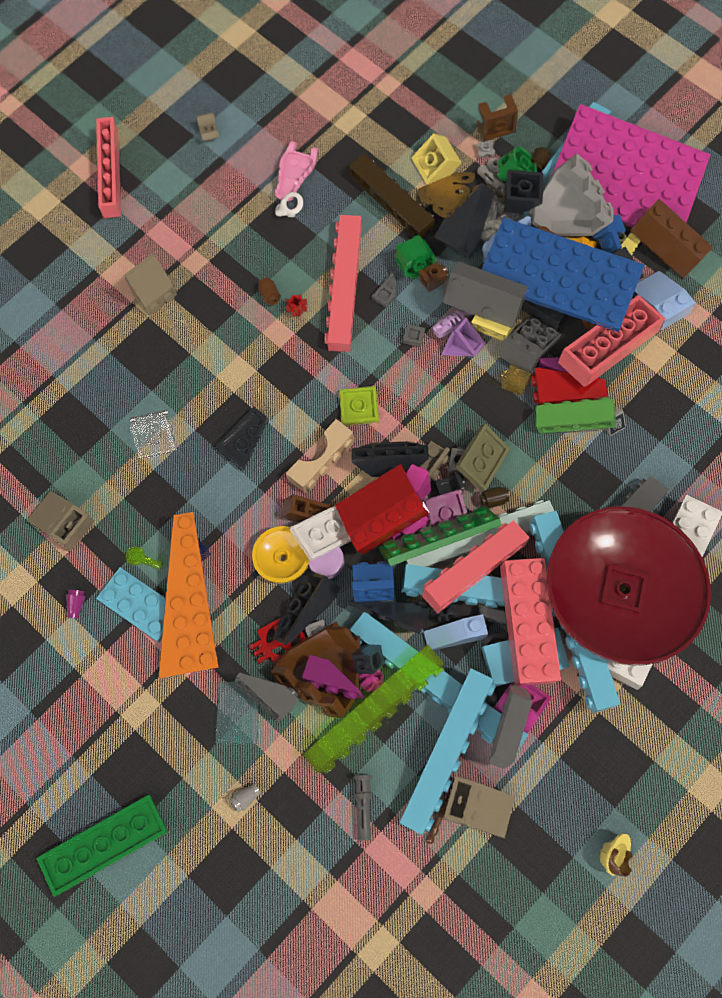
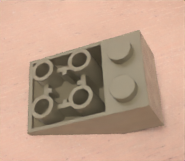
M52 491L46 495L26 520L70 552L95 522L89 514Z
M455 776L443 819L505 838L515 796Z

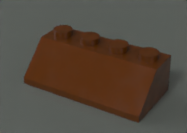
M660 199L651 206L630 230L635 237L682 279L713 248Z

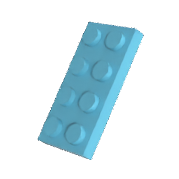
M120 567L96 599L159 643L163 636L166 598Z

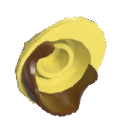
M621 833L614 840L604 843L600 850V862L612 876L628 877L632 872L629 867V860L633 857L632 852H630L631 840L629 835Z

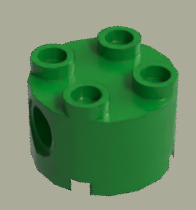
M518 146L498 160L499 172H497V176L501 181H505L507 170L537 172V166L535 162L532 164L530 161L532 156L529 152Z
M419 235L405 243H399L395 247L394 259L406 278H419V270H424L436 262V257L432 250Z

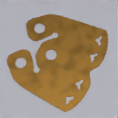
M472 172L451 174L420 187L418 195L424 203L433 205L435 213L441 217L449 218L450 215L446 213H451L452 215L455 209L461 206L470 194V189L466 185H454L453 183H471L474 181L475 174ZM469 176V179L462 180V177ZM458 189L463 190V192L460 194L455 193V191Z

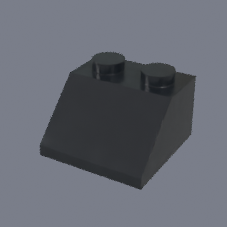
M507 170L504 183L503 212L522 214L543 203V173Z

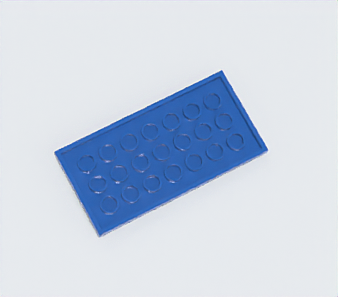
M504 217L481 270L528 286L524 300L619 332L645 264Z

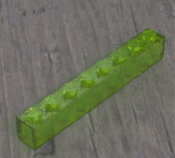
M427 644L303 755L319 774L323 772L328 774L336 767L334 763L339 758L343 760L351 753L350 748L355 744L357 746L361 745L367 739L365 737L370 731L374 733L382 726L381 721L385 717L390 719L398 712L396 708L401 703L406 705L413 698L411 694L417 689L419 691L423 690L429 684L427 682L429 678L439 676L444 671L442 667L445 663Z

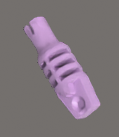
M456 310L433 327V333L438 338L452 333L453 329L464 317L469 319L475 314Z

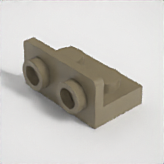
M432 441L428 444L429 459L421 465V467L429 472L430 482L437 479L440 474L439 469L442 465L446 466L451 458L448 447L443 449Z

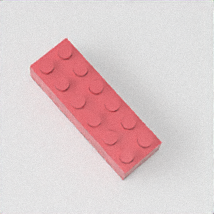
M638 295L631 300L619 332L596 325L563 350L558 363L579 383L586 387L658 333L666 318Z
M545 558L504 561L500 565L514 684L526 686L556 683L561 680L552 609L547 589Z

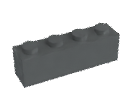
M650 476L647 480L643 478L636 486L638 488L635 493L630 492L624 498L625 503L622 506L644 509L651 512L667 495L669 490L653 476Z

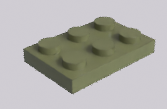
M486 423L482 424L455 467L480 492L486 491L510 448Z

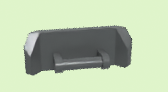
M515 684L510 687L506 704H503V712L495 738L493 737L492 743L494 745L489 758L491 765L503 769L514 763L532 704L528 690Z

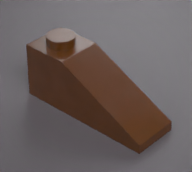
M292 494L284 499L281 518L302 522L333 506Z

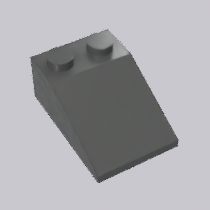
M239 673L234 681L278 723L299 701L297 698L298 694L291 687L287 689L284 685Z

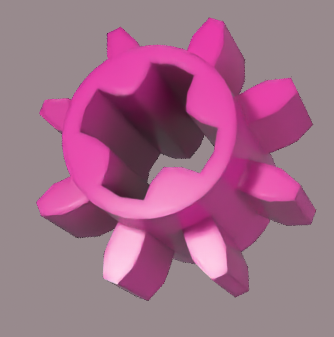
M379 669L374 674L359 675L361 678L360 685L367 692L373 691L376 693L385 684L383 682L384 675Z

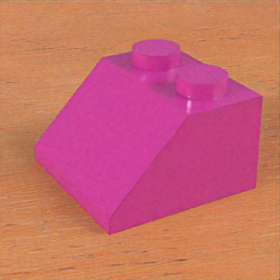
M514 682L509 685L494 707L500 714L503 712V704H506L510 687L514 685ZM534 685L519 686L527 689L532 699L524 732L527 734L552 698Z

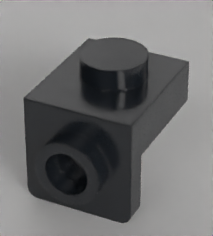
M455 472L452 477L434 483L438 495L458 489L463 494L466 487L463 476L460 477L459 472Z

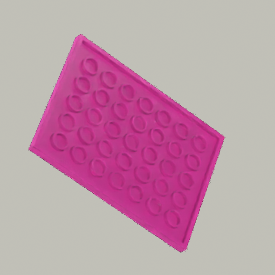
M580 104L553 173L559 166L577 153L592 167L593 170L590 173L594 180L600 182L605 192L602 195L606 203H611L613 215H621L623 224L633 228L658 199L663 201L687 223L710 154Z

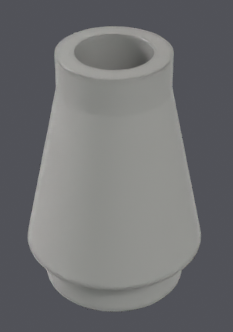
M252 784L233 793L229 801L239 813L240 811H245L261 792L255 784Z

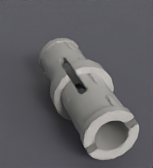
M481 165L477 173L485 180L488 186L495 188L497 193H502L504 191V183L495 172H491L486 165Z

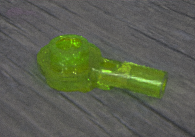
M132 547L126 552V560L133 566L146 564L159 570L163 567L162 562L146 557L145 552L140 547Z

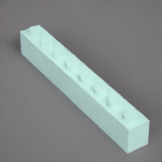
M541 500L535 502L531 507L526 508L523 506L516 509L513 513H502L498 517L500 518L501 525L504 523L509 524L514 520L528 536H531L529 523L536 515L553 512L554 509L550 500L546 502ZM499 527L406 560L405 563L437 568L455 562L459 557L463 556L465 558L469 555L468 552L475 545H482L484 543L483 540L488 535H495Z

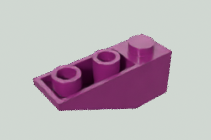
M312 655L309 656L302 676L305 682H312L317 689L319 687L326 689L325 691L331 694L343 693L349 699L356 700V697L364 698L361 691L329 660Z

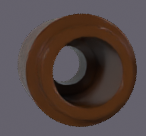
M263 278L258 282V290L266 305L277 304L281 295L274 281L270 278Z

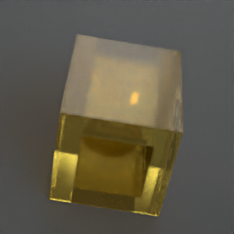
M510 365L508 371L504 370L500 379L503 381L502 388L522 396L530 381L531 373Z

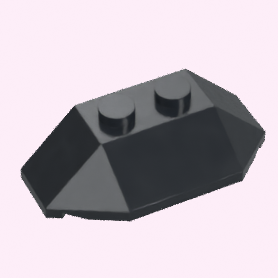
M410 441L369 443L358 448H352L351 451L352 463L371 477H381L400 464L407 473L412 464L418 467L429 459L428 445H421Z

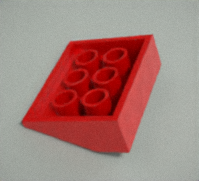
M401 464L335 505L356 550L363 555L430 514Z

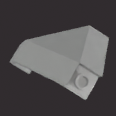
M577 153L555 170L543 189V203L530 209L528 215L532 217V224L535 227L538 225L545 226L560 236H593L613 222V207L611 203H606L602 195L605 192L600 182L594 180L590 173L593 170L590 164Z

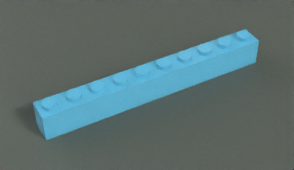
M557 511L536 515L529 523L530 532L536 540V551L540 553L541 558H545L546 572L552 550L560 536L564 533ZM565 631L567 647L571 649L573 654L572 663L580 676L578 677L579 685L585 691L587 708L591 710V713H596L619 706L621 703L607 661L584 649Z
M364 612L350 629L351 635L360 636V645L362 643L381 645L385 665L390 669L394 667L400 671L399 675L406 681L412 680L420 692L423 694L425 692L433 696L431 700L439 706L442 704L448 708L447 712L450 714L463 685ZM487 704L483 715L479 714L475 722L479 723L476 730L482 734L480 737L491 744L493 737L495 738L502 714ZM524 731L519 747L522 745V743L528 736V734Z

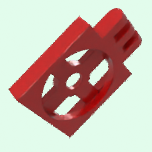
M280 618L257 630L261 640L249 646L251 650L259 647V650L253 653L254 657L263 654L262 657L257 659L258 664L271 658L276 665L283 655H277L272 650L282 647L287 651L292 648L291 642L287 646L274 640L269 643L267 642L269 630L274 628L276 632ZM303 632L298 635L301 637L300 642L306 639Z

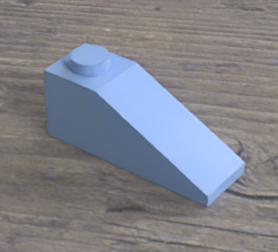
M478 615L424 631L428 651L483 640L487 637L488 632L484 616Z

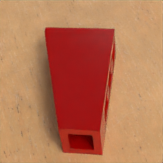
M535 368L534 375H531V385L535 386L533 401L537 403V406L544 403L561 404L563 401L580 402L584 399L594 401L608 397L605 379L597 378L584 387L567 372Z

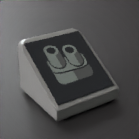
M623 410L616 412V428H605L610 436L625 429L626 424Z

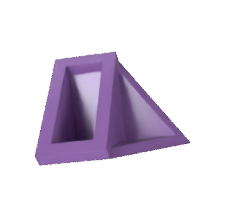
M464 317L453 329L441 355L475 357L486 343L468 319Z

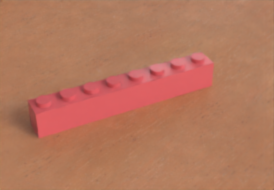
M340 215V221L336 222L338 237H335L334 248H337V251L333 253L335 269L332 268L331 279H334V282L330 284L332 300L328 301V311L331 312L326 320V327H329V332L325 333V344H328L329 351H351L362 231L361 216Z

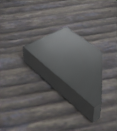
M393 273L388 276L372 295V300L384 308H387L397 296Z

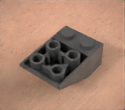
M530 316L505 339L498 356L529 375L539 365L540 358H544L561 337V334L542 323L539 319Z

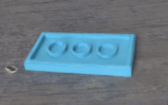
M555 628L557 654L561 670L570 667L559 629ZM509 640L481 647L489 676L494 679L493 684L500 686L514 682Z

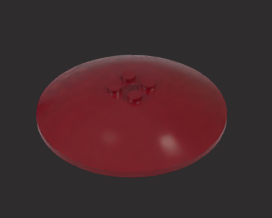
M621 506L603 508L588 513L576 520L564 531L555 544L548 562V595L560 624L580 646L610 662L639 666L665 661L683 651L694 641L708 617L711 603V584L706 564L700 552L681 529L653 512ZM619 586H627L629 589V593H621L619 590Z

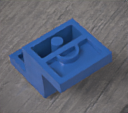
M384 561L371 565L365 562L353 565L352 588L354 602L394 600L393 565L390 566Z

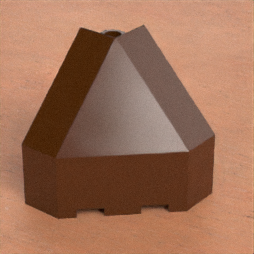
M334 622L288 649L270 673L278 684L284 685L287 689L291 687L299 694L298 698L311 706L315 703L323 708V714L328 717L343 718L355 700L345 697L343 693L337 692L335 695L328 693L324 688L319 687L317 689L312 682H305L302 676L309 656L312 655L329 660L359 689V674L355 672L352 654L360 648V636H352L349 629L340 627L337 622Z

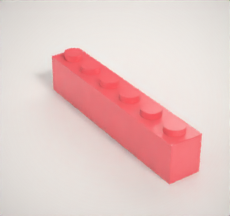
M114 117L98 118L96 121L99 209L104 218L121 217L118 128Z
M514 520L509 524L504 523L498 528V532L495 535H488L483 540L484 543L482 545H475L468 552L469 555L465 558L463 556L459 557L454 562L452 568H445L440 572L439 578L435 581L431 579L423 586L422 597L437 614L526 545L530 537Z

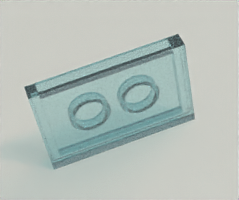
M219 682L216 744H257L259 705L234 682Z

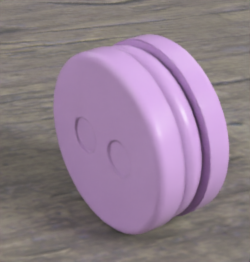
M338 547L310 561L309 568L312 572L332 579L342 571L344 556L341 548Z

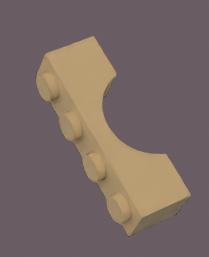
M337 419L324 432L327 442L325 453L314 461L298 460L286 473L288 480L304 493L308 489L312 490L318 478L326 475L329 471V466L333 462L336 463L341 458V453L345 449H349L354 443L353 432Z

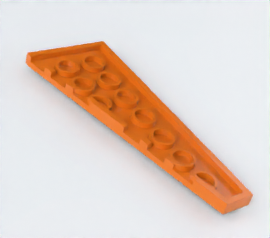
M194 512L178 514L173 517L159 678L219 668Z

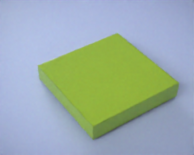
M376 386L339 389L343 425L379 423Z

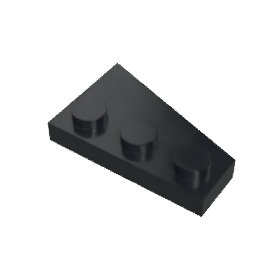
M253 407L216 445V448L244 471L264 431L268 418L257 408Z

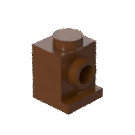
M435 262L424 270H419V281L428 292H431L444 283L447 279L448 271L443 264L439 265Z

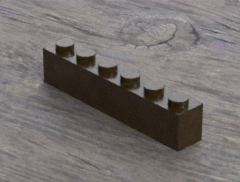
M362 154L348 165L349 176L414 237L419 235L423 239L434 230V216L430 212H426L420 202L411 198L409 192L403 190L395 179H391L383 168L380 169L371 157L369 158Z

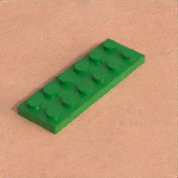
M480 507L472 513L460 514L456 519L441 521L433 527H424L420 532L405 534L398 540H388L378 547L381 555L392 566L502 525L500 518L487 507Z
M147 795L39 856L37 861L53 897H57L169 832L152 796Z

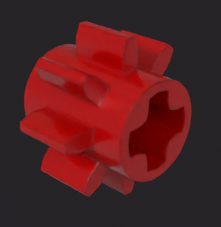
M292 294L290 299H286V304L288 305L286 306V311H291L292 317H302L303 312H307V299L302 300L301 294L299 296Z

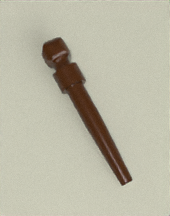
M448 796L434 825L429 831L430 834L426 837L428 844H433L434 836H437L438 828L449 801Z

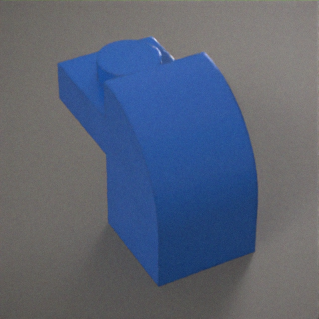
M613 215V222L593 235L594 239H599L603 251L613 254L622 249L618 236L626 231L621 215Z

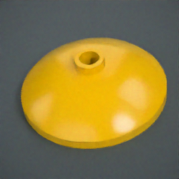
M277 526L268 529L259 536L254 544L252 551L254 567L264 579L270 582H291L300 577L309 565L310 560L291 533V527ZM282 556L287 557L285 561H281L280 558Z

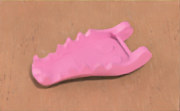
M294 141L290 142L280 160L279 183L275 190V195L278 199L282 200L290 192H297L300 185L316 166L319 148L313 147L311 155L295 151L297 143ZM295 196L289 197L287 201L293 200Z

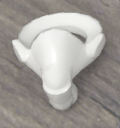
M296 192L286 194L281 200V204H277L275 209L276 216L288 215V217H295V214L303 206V199L300 194ZM291 196H295L298 200V204L294 209H288L286 206V202Z

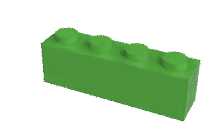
M600 398L594 401L584 399L580 402L563 401L561 404L544 403L536 406V427L540 434L616 428V406L614 400L610 398Z

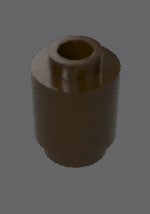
M538 147L534 150L530 161L532 164L535 162L537 172H542L545 169L551 154L544 147Z
M501 486L487 489L479 496L481 505L488 509L505 505L510 500L507 488Z

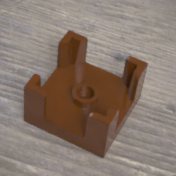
M512 94L504 96L507 106L505 109L491 112L487 102L478 104V111L482 122L477 121V128L483 142L516 133L518 108Z

